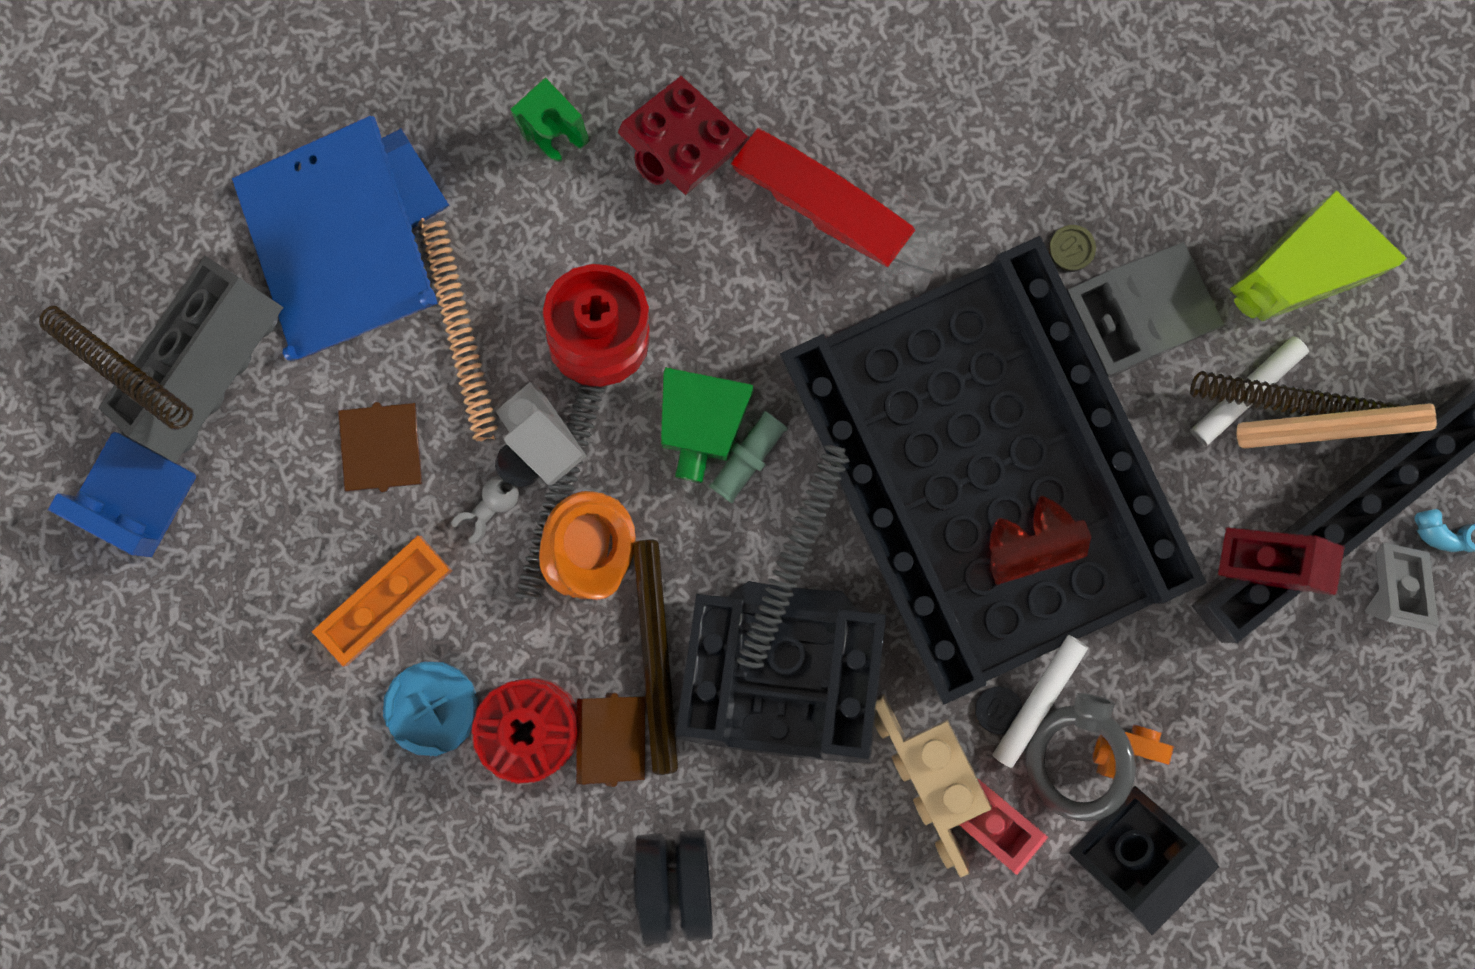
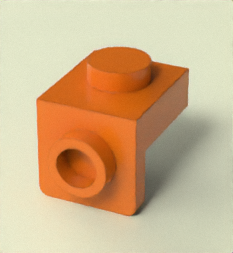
M1134 724L1131 733L1125 732L1132 745L1134 755L1167 765L1170 764L1174 746L1159 742L1161 732ZM1100 735L1096 741L1092 758L1093 762L1098 764L1096 773L1114 779L1116 772L1114 753L1108 741Z

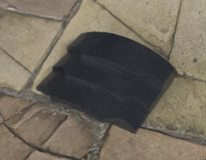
M748 581L727 597L696 594L676 728V736L680 740L779 756L871 763L886 623L885 614L859 612L842 591L792 588L793 596L786 597L790 604L783 606L786 613L779 615L782 622L776 624L778 631L772 633L775 639L769 642L771 649L765 650L768 657L761 659L764 666L752 668L736 661V658L740 657L745 659V661L759 664L753 658L741 654L739 650L745 649L754 654H763L754 648L744 645L743 641L748 640L757 645H766L757 639L749 637L746 632L751 631L760 636H769L751 627L750 624L754 622L764 627L773 628L769 624L756 619L754 615L760 614L767 618L776 619L767 612L759 610L758 606L763 605L770 609L779 610L772 604L763 601L761 597L766 596L770 599L784 602L777 596L766 592L765 588L769 587L780 592H787L776 585Z

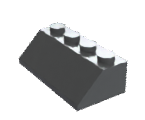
M204 256L130 362L152 377L158 384L169 390L181 402L193 409L191 422L182 429L172 430L115 385L101 403L99 409L129 438L176 463L182 453L189 451L195 444L198 430L209 414H213L219 409L223 403L225 391L234 378L246 370L251 361V354L261 339L273 331L278 321V315L283 307L221 265ZM132 371L124 378V381L128 380L132 375ZM138 376L134 377V379L130 382V385H132L137 380ZM144 380L139 382L135 390L143 384ZM149 384L143 388L141 394L148 389ZM152 389L148 393L147 398H149L154 393L155 389ZM160 393L154 397L152 403L160 397ZM166 397L160 401L158 407L165 402ZM172 402L166 405L164 411L171 406ZM178 406L171 411L170 416L175 413ZM182 407L178 415L170 421H175L181 417V415L183 414ZM188 411L184 419L180 421L178 424H175V426L182 425L188 420Z

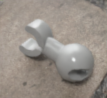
M500 476L492 477L483 487V500L472 512L460 513L454 517L451 526L460 527L465 520H473L478 517L475 523V533L468 539V542L470 544L479 542L486 533V523L496 512H508L516 505L519 497L517 486L512 485V490L505 493L503 490L505 481Z

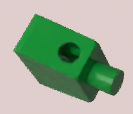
M665 367L663 374L661 445L666 449L680 451L675 478L702 483L708 457L727 461L751 401L753 385Z

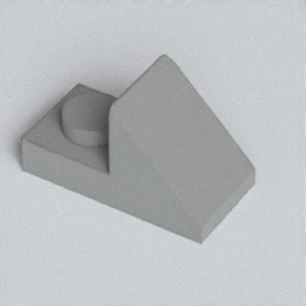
M529 382L495 411L510 432L503 438L506 444L548 485L552 486L587 457L538 385Z
M1383 542L1376 553L1379 590L1365 609V613L1387 622L1435 632L1439 627L1430 552Z

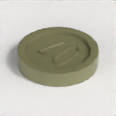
M1067 225L1060 228L1052 236L1049 243L1051 259L1058 267L1066 271H1078L1085 268L1091 263L1096 253V243L1093 235L1079 225Z

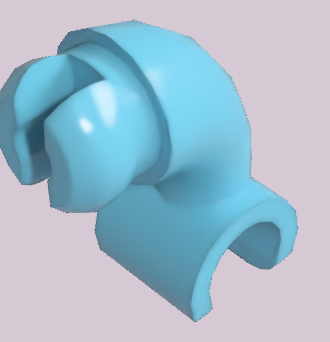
M1438 509L1419 512L1415 515L1414 519L1418 526L1416 531L1429 546L1448 552H1475V544L1471 540V533L1475 529V524L1462 526L1457 534H1454L1447 528L1446 524H1443L1442 513Z

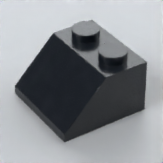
M1136 786L1132 788L1125 802L1114 813L1103 818L1069 852L1123 909L1152 936L1220 867L1196 837Z

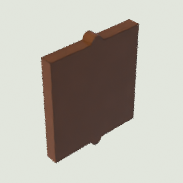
M375 402L372 407L338 410L345 491L379 489V491L385 493L389 487L422 484L416 403L382 406L379 402Z
M608 692L605 697L577 698L576 784L604 783L608 787H616L618 782L645 780V696L618 697L617 693Z

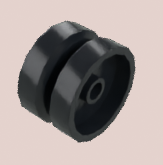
M705 829L680 831L676 839V863H670L668 843L662 833L636 836V867H634L633 872L634 895L644 945L669 943L674 933V911L676 910L680 912L682 933L688 941L713 939L712 901Z

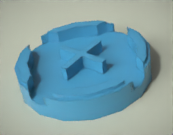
M424 661L406 668L392 680L384 696L383 718L386 726L389 727L390 733L394 736L393 739L402 748L416 755L438 756L456 749L471 735L479 700L473 683L460 669L445 662Z

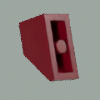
M1226 527L1218 575L1290 590L1337 595L1344 546L1316 536Z

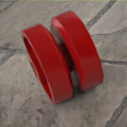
M589 264L573 268L556 279L545 296L542 314L552 362L561 373L581 385L597 387L620 383L635 373L647 356L650 339L648 324L649 307L642 287L630 274L614 266Z

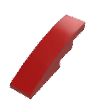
M760 128L756 129L731 162L736 172L771 191L778 202L811 219L817 229L887 268L915 232L914 227L872 196L816 160Z

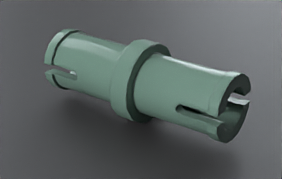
M764 411L740 445L735 443L731 451L734 454L715 480L709 484V487L733 504L736 496L756 470L761 472L766 464L763 460L788 428Z

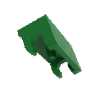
M546 77L510 109L524 139L527 142L532 139L552 160L562 161L559 151L555 150L551 145L554 137H559L561 134L565 135L569 142L580 150L589 142L582 115Z

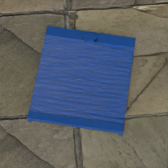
M374 116L361 119L232 178L272 299L283 307L278 317L288 344L287 347L283 348V355L288 361L308 357L438 304L434 291L430 287V280L427 278L424 262L420 259L421 253L417 250L418 244L414 241L415 235L411 232L412 226L408 223L409 217L405 214L406 209L402 205L403 200L399 196L400 191L396 187L397 182L393 178L394 173L390 169L391 164L387 160L388 155L384 151L385 146L381 142L382 136Z

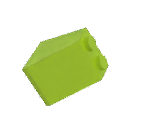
M1336 190L1307 211L1229 290L1236 296L1234 303L1243 314L1253 319L1258 317L1263 322L1364 285L1400 266L1407 258Z

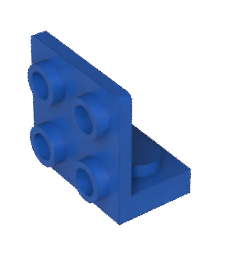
M113 432L76 496L57 493L48 511L130 555L152 557L194 483L196 474L120 433Z

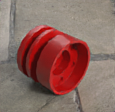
M536 677L507 682L491 691L477 708L472 724L474 750L483 766L499 779L516 784L539 782L563 767L576 751L577 705L571 694L552 681ZM517 720L521 723L531 720L535 724L536 728L531 732L532 737L535 739L533 742L529 738L522 741L517 739L515 734L520 729L516 723Z

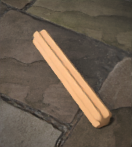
M1429 403L1243 422L1237 425L1236 434L1238 445L1241 448H1255L1431 431L1436 428L1437 421L1435 407Z

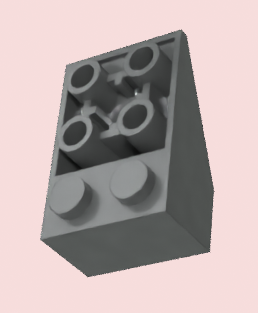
M1184 242L1107 271L1067 290L1108 378L1224 326Z

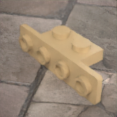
M885 694L878 696L875 727L882 739L890 736L898 752L892 755L894 765L904 782L912 780L919 794L918 797L913 799L914 804L924 824L928 825L933 822L941 840L935 842V845L945 867L949 869L955 866L961 878L969 874L970 865L951 828L991 810V805L948 719L906 739Z

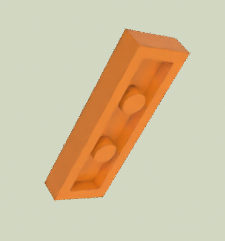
M418 535L311 632L343 667L348 666L453 570L426 540Z

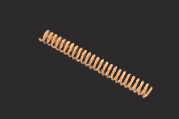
M421 218L418 225L422 227L420 234L425 236L422 241L423 244L427 245L425 252L430 254L427 260L432 263L429 269L434 272L432 279L436 280L434 287L438 289L436 296L441 298L438 304L444 307L440 313L446 316L443 323L448 325L445 329L450 334L447 340L452 343L450 350L455 352L452 356L457 361L454 367L459 369L456 376L462 378L459 382V385L464 387L461 394L467 396L463 403L469 405L466 412L472 414L468 418L469 422L474 423L470 430L476 432L472 438L476 441L495 439L494 436L490 438L478 436L497 430L498 426L494 425L485 429L476 428L482 424L495 421L496 418L494 416L482 420L474 419L477 416L490 413L494 409L490 407L480 411L471 410L480 405L490 403L491 399L488 398L478 402L469 401L475 397L486 395L489 391L467 392L470 389L484 386L487 382L464 383L473 378L482 377L485 373L462 374L468 370L480 368L482 364L460 365L466 361L478 359L480 355L473 354L466 357H457L461 353L476 350L478 346L471 345L462 349L454 348L464 342L474 341L475 337L469 336L459 340L452 339L462 333L472 332L473 328L467 327L457 331L450 330L457 325L468 324L471 320L465 318L455 322L448 321L455 316L466 315L469 311L463 309L453 313L445 312L456 306H464L466 302L461 300L451 304L443 303L454 297H462L464 293L460 291L449 295H441L446 290L460 288L462 284L453 283L447 286H438L444 281L458 279L459 275L451 274L442 278L436 277L442 272L456 270L457 266L449 265L440 269L434 268L443 262H453L455 257L447 256L438 260L431 259L441 253H451L453 249L446 247L436 251L429 250L439 244L447 245L451 240L444 238L434 242H427L428 239L434 236L447 235L448 231L445 229L430 234L425 233L426 230L432 227L445 226L446 222L436 221L426 225L423 224L425 219Z

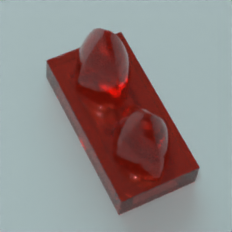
M1044 496L1039 497L1035 507L1034 530L1036 535L1029 537L1018 525L999 518L993 527L990 539V570L996 584L999 585L1087 557L1091 534L1085 521L1075 522L1065 509Z

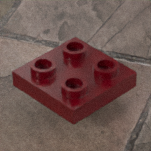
M682 75L622 121L617 132L636 150L634 155L635 165L639 173L647 181L655 185H661L669 180L685 196L737 153L748 139V136Z

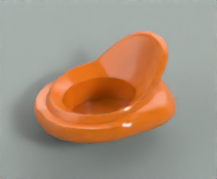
M593 491L577 492L560 501L546 520L540 542V569L547 583L560 594L570 595L573 598L577 597L579 599L601 600L617 591L634 554L633 545L636 536L629 512L617 499ZM610 533H611V536H612V549H611V551H610V553H609V555H608L609 540H610Z

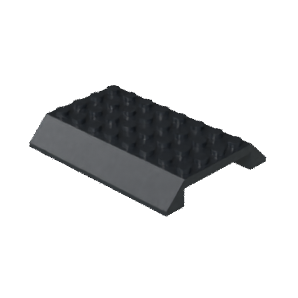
M1041 236L998 254L992 263L843 331L827 338L824 334H821L780 353L825 453L838 457L826 450L825 445L845 449L843 454L848 457L849 462L840 463L846 471L837 472L842 479L839 483L942 705L988 685L986 682L1060 648L1068 635L1079 639L1152 604L1165 603L1207 583Z

